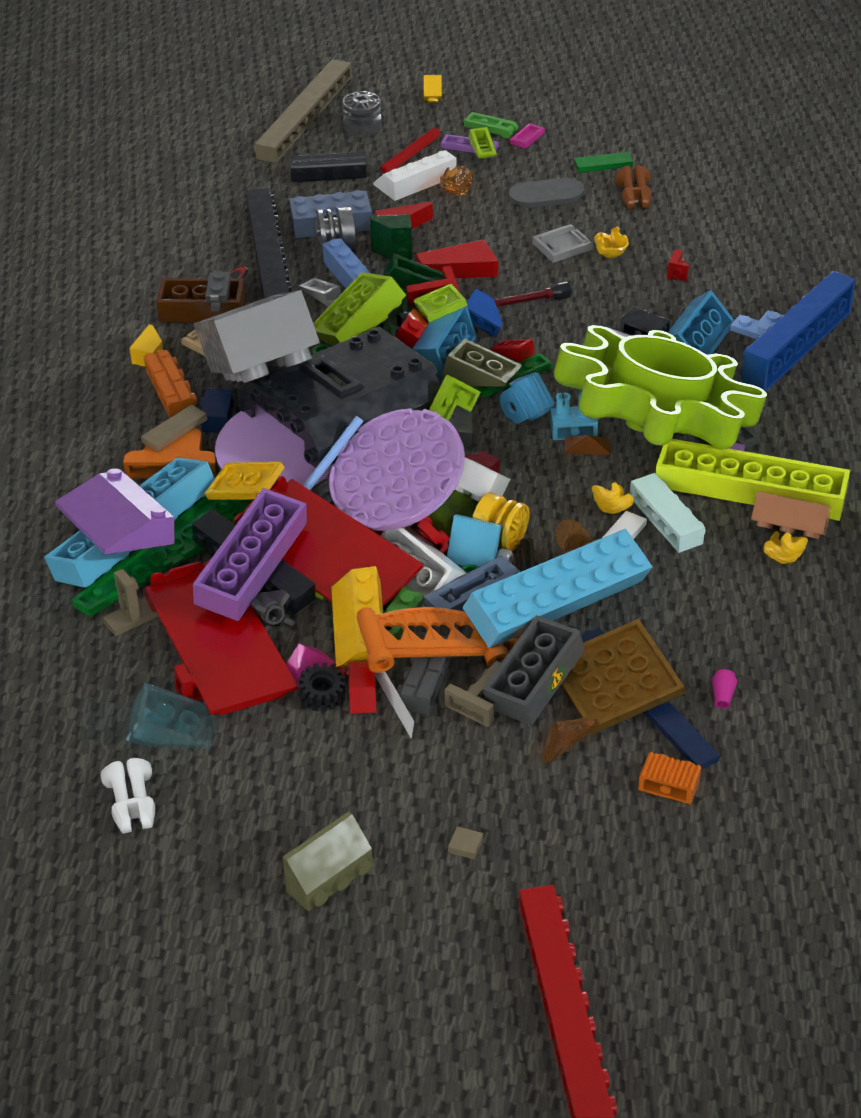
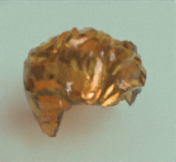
M456 166L451 171H449L450 168L448 167L440 177V186L443 190L453 195L463 196L467 194L471 188L474 173L464 166Z

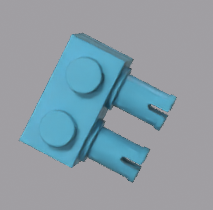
M564 392L562 399V394L558 393L556 395V408H550V426L553 440H565V437L581 435L598 436V419L585 417L580 412L579 407H570V394Z

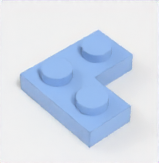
M768 310L759 321L749 316L739 315L731 324L730 331L757 339L758 336L767 331L769 326H773L784 315Z

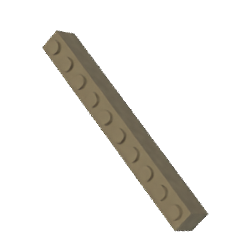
M332 59L317 74L313 81L295 98L292 104L287 107L262 137L256 141L254 145L256 159L274 163L278 162L352 78L351 63Z

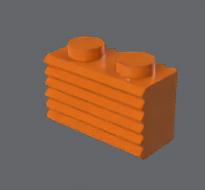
M649 752L639 776L638 790L691 805L700 782L701 766L695 765L690 761L675 760L673 757L669 758L664 754Z

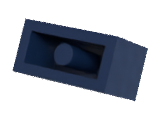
M206 389L204 398L200 400V410L207 414V420L200 424L202 432L220 433L224 425L231 419L234 408L232 390Z

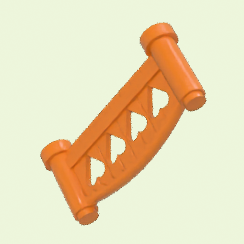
M364 607L357 612V621L368 652L367 663L369 669L375 673L385 672L392 668L395 663L394 658L484 656L487 667L490 668L495 661L502 663L509 653L508 648L503 646V643L489 649L464 611L435 607H417L376 615L371 608ZM436 625L440 627L441 625H446L449 627L450 632L447 639L439 635L431 626ZM454 625L471 626L473 632L470 639L466 638ZM384 626L392 628L400 626L404 631L401 639L397 640ZM408 626H424L427 629L424 640H421Z

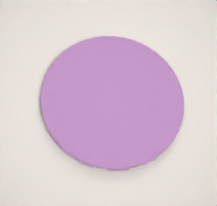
M255 404V417L251 418L245 412L240 411L224 425L217 437L215 455L220 471L226 463L279 461L285 467L279 477L284 476L287 482L292 478L303 485L316 469L307 463L304 458V440L292 433L291 430L279 423L278 420L269 413H266L257 404ZM334 464L327 468L316 484L329 479L331 467Z
M407 408L382 414L358 429V433L347 442L337 455L338 458L334 466L331 467L329 476L330 494L338 509L370 530L386 531L412 525L437 510L456 488L462 475L465 461L462 440L451 422L433 411L426 409L419 411Z

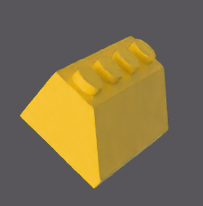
M376 566L352 569L331 587L336 667L344 665L345 669L348 670V662L367 661L368 652L357 621V612L364 607H369L376 615L383 613L381 582Z

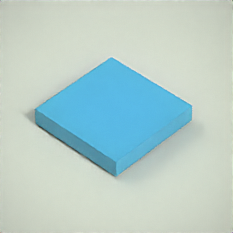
M458 514L454 515L447 557L457 565L465 566L471 564L478 567L496 559L502 525Z

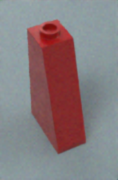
M485 240L416 254L417 263L443 272V267L451 266L455 279L498 276V259Z

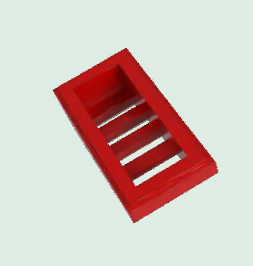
M531 339L502 340L489 348V350L517 362H522L535 354L534 343Z

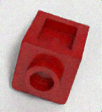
M675 249L668 263L667 278L687 282L689 264H686L685 260L682 259L683 251Z
M184 664L174 666L175 689L183 705L201 701L202 698L196 689L193 673H188Z

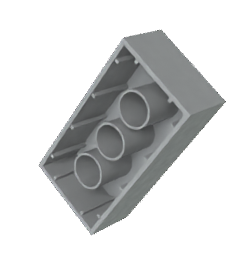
M302 290L273 295L194 323L211 373H223L225 381H243L244 383L269 374L267 366L289 367L312 358L308 347L320 343Z

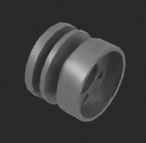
M359 91L350 93L343 98V125L345 132L353 136L365 137L374 135L381 130V100L378 95Z
M351 207L338 208L337 217L334 218L331 210L327 209V218L325 219L323 211L317 210L315 229L321 252H323L322 243L339 238L350 249H355V226Z

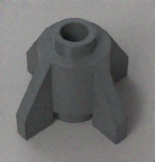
M285 590L262 592L251 603L267 632L270 629L269 624L274 625L281 621L291 626L295 624V621L284 613V604L290 596Z

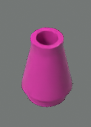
M721 669L716 671L711 679L715 699L714 706L716 708L728 709L737 685V679L734 672Z

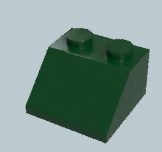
M410 214L370 216L371 251L391 260L394 254L412 260Z

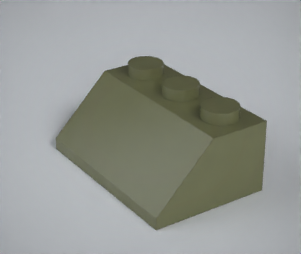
M349 811L283 856L286 891L307 911H310L315 906H322L328 897L336 891L344 890L350 881L357 876H362L369 872L373 866L372 848L354 816Z

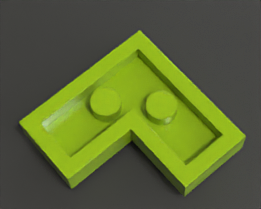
M446 374L429 411L438 413L449 421L456 405L471 412L481 392Z

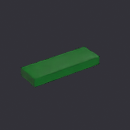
M629 152L574 158V165L578 173L617 169L625 166L633 167V160Z

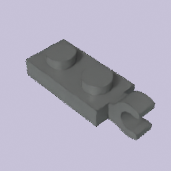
M216 271L209 273L205 297L206 303H211V312H219L220 304L227 303L231 282L230 272Z

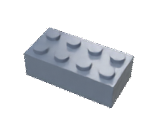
M356 190L348 193L317 194L315 196H298L289 199L295 238L316 236L315 221L317 210L323 211L325 219L327 218L326 211L330 209L334 218L337 217V209L343 207H351L355 232L370 230L372 210L367 191Z

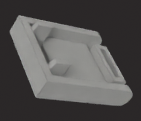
M571 224L533 236L532 244L553 263L593 250L594 244Z

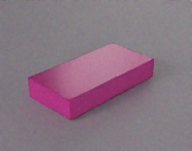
M529 123L510 139V144L526 149L545 133V128Z

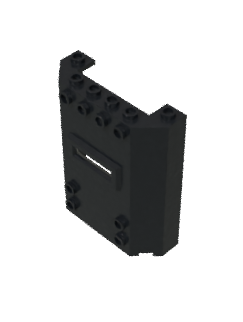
M377 327L311 355L312 358L289 367H281L263 377L247 382L238 389L237 404L239 409L251 418L255 417V404H257L266 413H269L278 420L279 423L291 430L292 433L304 440V458L307 463L316 468L355 416L363 420V423L360 425L361 427L370 420L391 411L407 408L423 411V409L429 410L441 385L435 375L438 373L435 364L381 327ZM332 373L348 385L341 387L326 376V374ZM338 456L333 460V462L330 465L336 462Z

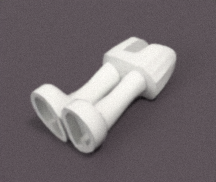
M131 758L126 762L134 796L131 799L128 798L125 770L121 761L113 762L101 771L100 776L103 785L107 788H113L116 803L112 806L111 813L123 834L132 832L131 819L139 818L143 829L152 828L155 803L151 797H147L145 781L150 779L152 767L144 759Z

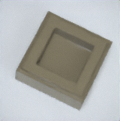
M457 826L449 843L448 853L475 860L483 841V833Z

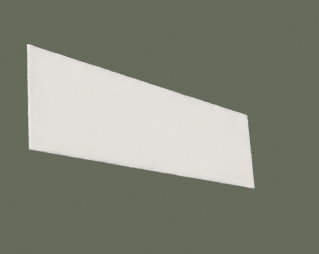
M386 672L375 673V677L412 739L413 718Z

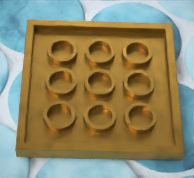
M639 619L584 642L585 651L561 684V687L591 735L685 694L684 685Z

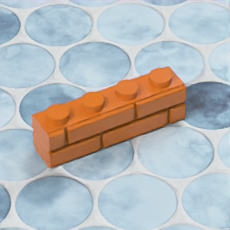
M168 350L159 351L157 354L145 355L146 372L169 418L190 405H198L194 392L191 393L189 381H185L182 368L179 369L176 357H172Z

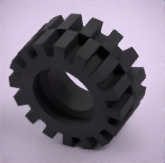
M318 663L313 665V669L310 666L306 667V672L302 671L301 677H299L298 694L301 703L305 702L306 708L312 706L314 711H317L318 707L321 708V711H326V707H329L331 710L334 708V704L337 706L341 704L345 694V677L341 675L342 671L340 669L335 671V666L332 664L330 668H327V663H322V667H319ZM316 684H327L332 688L327 691H317L312 687Z

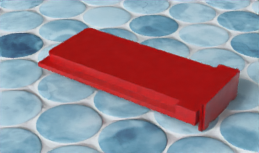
M281 476L277 478L270 488L271 491L307 504V524L282 560L315 583V592L331 603V587L352 569L377 567L381 582L382 605L384 607L424 567L423 563L292 478L287 482L286 478ZM253 501L246 507V510L243 513H239L234 518L235 525L239 522V520L242 518V516L253 503Z
M211 559L206 563L196 562L173 568L165 574L158 572L151 575L150 586L145 587V599L151 610L156 611L188 673H193L196 689L210 715H225L282 698L286 693L298 690V684L251 604L239 621L194 604L193 583Z

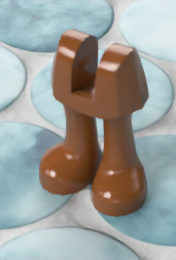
M637 165L634 168V181L637 187H633L632 169L630 166L619 169L615 174L616 184L619 187H624L621 197L628 210L634 209L637 203H641L642 209H648L651 203V188L646 187L651 179L650 171L641 165Z

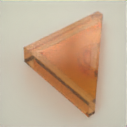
M597 718L552 722L542 753V761L549 764L599 727L600 723Z

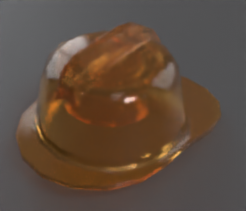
M563 520L556 527L555 537L562 550L561 555L594 542L584 526L575 520Z

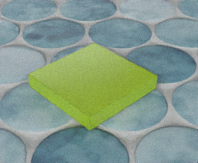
M452 284L414 300L416 308L429 323L468 306L466 299Z

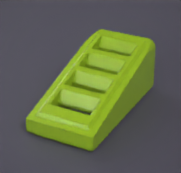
M487 127L469 129L468 138L478 159L497 156Z

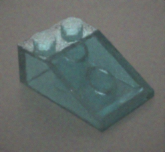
M144 682L133 700L126 740L147 748L210 749L216 714L210 715L205 704Z

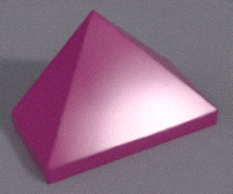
M298 644L286 666L299 687V677H301L302 671L306 672V667L310 666L313 669V665L318 663L319 667H322V663H327V668H330L331 664L336 665V662L320 649Z

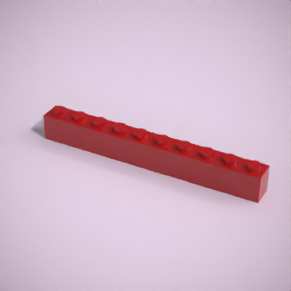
M554 885L520 889L519 908L571 1118H615L614 1115H617L616 1100L614 1095L609 1096L607 1088L610 1087L609 1074L606 1068L602 1069L600 1061H603L600 1042L595 1043L593 1035H596L595 1021L593 1016L588 1017L587 1009H589L588 995L586 991H581L580 985L583 983L581 969L579 966L575 967L573 960H576L574 943L568 942L567 937L570 936L568 920L562 919L561 913L564 912L562 897L556 896Z

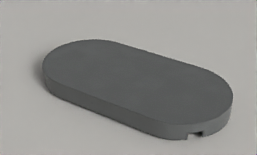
M571 178L523 182L512 186L509 190V201L523 208L574 203L584 196V185L578 180Z

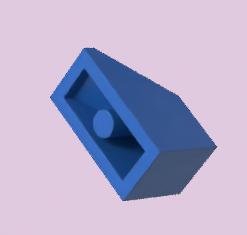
M475 289L467 301L472 323L491 336L497 337L503 324L495 301L487 293Z

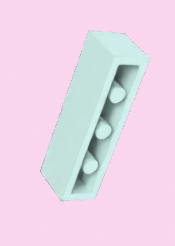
M653 473L631 481L630 494L633 496L634 503L678 553L703 544L705 534L703 523L698 521L691 510L679 500V497L667 487L663 480Z

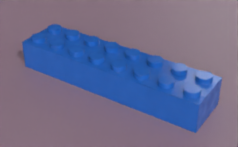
M833 271L830 275L824 277L821 283L813 287L811 292L803 296L795 306H792L784 316H781L773 326H769L767 331L758 336L755 342L747 346L743 352L744 362L740 373L742 376L741 383L759 387L765 392L851 313L856 279Z

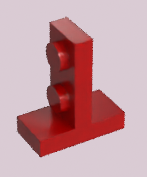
M451 266L443 267L442 280L406 286L408 306H414L415 299L449 284H452L460 293Z

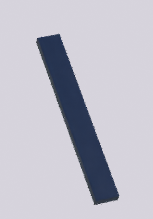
M598 627L581 635L582 641L584 643L605 633ZM669 701L643 712L687 761L700 765L701 770L719 761L720 755Z

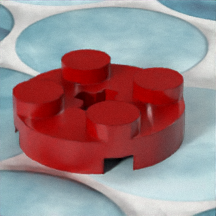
M429 516L414 523L417 527L415 532L434 547L440 549L441 553L444 554L448 550L449 546L447 543L450 540L449 537L442 530L437 531L431 525L433 521Z

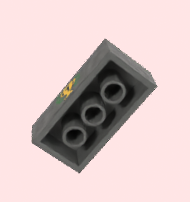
M536 615L482 689L485 700L494 704V711L533 725L585 651L580 631Z

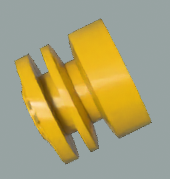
M488 492L480 499L472 518L502 525L498 548L514 551L525 535L530 512L526 504L517 503L515 500L507 502L505 497Z

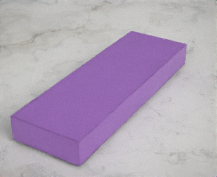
M446 134L440 144L441 148L475 153L468 137ZM492 141L495 150H497L499 147V142Z

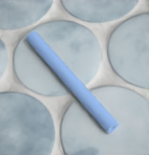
M355 416L303 484L304 487L309 490L314 487L363 423L362 419Z

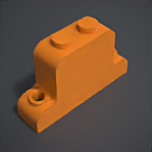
M194 428L158 452L147 445L141 451L128 452L124 456L123 464L125 474L129 478L149 479L177 457L208 461L215 479L217 477L216 456L211 451H203L202 433L199 429Z

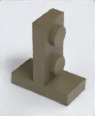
M123 569L114 572L120 609L103 617L104 624L115 637L158 617L156 611L151 610L145 598L139 600L136 594L138 584L133 576L129 577Z
M495 661L490 668H486L481 678L475 684H471L467 691L450 683L444 690L445 707L489 727L494 721V704L485 700L482 689L501 663Z

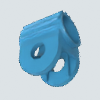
M533 372L510 383L511 387L500 395L502 411L506 417L516 424L527 419L530 422L538 419L547 413L550 408H553L555 404L539 372ZM510 402L514 404L516 411L512 409Z

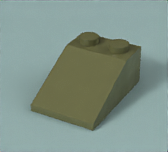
M464 339L447 356L441 377L445 378L447 374L469 386L505 387L518 373L522 365Z

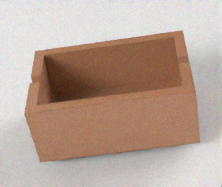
M757 491L751 520L757 521L756 526L772 529L773 525L780 526V531L796 534V530L804 531L803 536L819 539L820 535L826 536L832 508L826 505Z

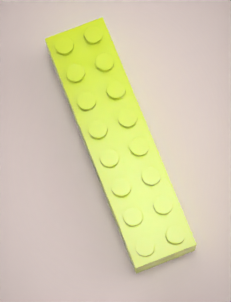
M671 439L668 444L663 445L656 465V475L673 491L750 505L755 504L758 491L830 506L832 508L830 519L838 521L841 518L850 470L734 449H719L711 445Z

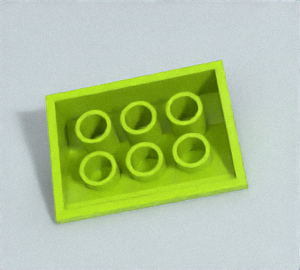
M362 272L313 323L317 336L329 345L334 346L351 337L375 329L388 318V314L393 309L400 306L401 300L406 294L392 277Z

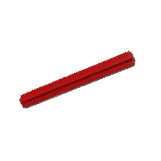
M432 128L380 167L381 173L385 174L393 169H397L440 137V129Z

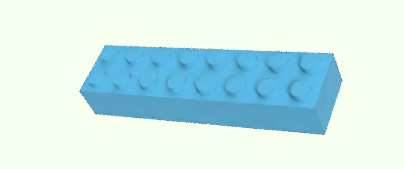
M177 457L142 483L140 487L172 514L174 520H176L179 514L190 509L197 500L206 496L205 492L214 481V476L208 461ZM79 530L44 558L55 581L88 587L99 576L110 571L117 562L128 557L129 553L133 550L104 554Z
M625 528L471 593L463 609L490 649L522 635L536 615L554 621L643 581L653 566Z

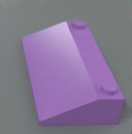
M110 469L106 473H99L55 501V506L104 554L174 544V516L119 469Z

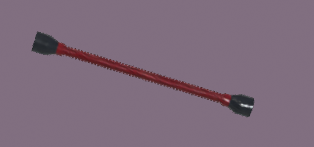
M562 282L542 291L494 299L496 307L542 298L560 300L570 298L571 288L568 282ZM410 311L397 313L398 327H401Z

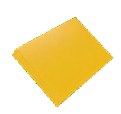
M279 461L226 463L206 490L205 495L208 500L255 499L263 488L270 490L285 467Z

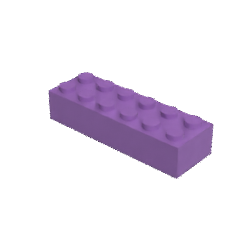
M263 488L193 583L194 604L239 621L307 524V504Z

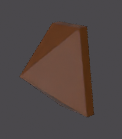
M592 435L565 437V454L610 455V439Z

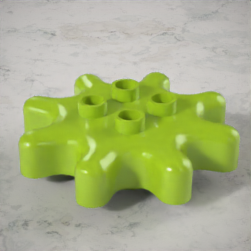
M589 326L583 346L573 343L561 344L554 368V377L559 384L582 391L578 404L580 412L585 417L590 419L613 417L626 420V425L629 428L643 432L644 437L649 443L660 446L668 444L674 433L698 437L719 449H728L736 443L741 427L750 428L757 424L767 393L759 387L733 380L738 364L733 358L722 354L706 355L694 347L676 341L673 335L659 330L649 331L648 335H634L625 338L608 328Z

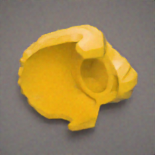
M616 226L611 229L610 235L597 233L594 236L597 251L606 258L620 256L628 247V238L626 235L620 234L619 227Z
M616 482L611 484L612 489L610 491L602 486H592L594 501L599 509L605 513H620L633 505V496L630 493L624 495V489Z
M775 531L770 540L765 542L763 550L768 557L781 564L793 563L805 550L808 539L806 537H791L792 535L786 532L779 540V533Z

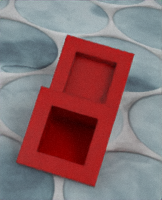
M367 661L348 662L350 714L377 713L375 672L369 669Z

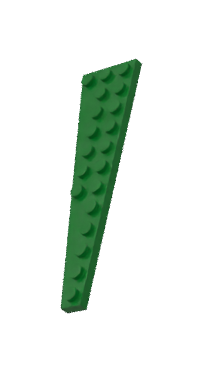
M205 496L174 520V544L135 550L73 598V607L91 617L119 601L114 572L121 569L129 577L133 576L139 589L150 582L152 574L158 572L164 574L205 550V548L198 546L192 538L193 522L214 509L235 524L234 518L239 513H243L254 499L208 500Z

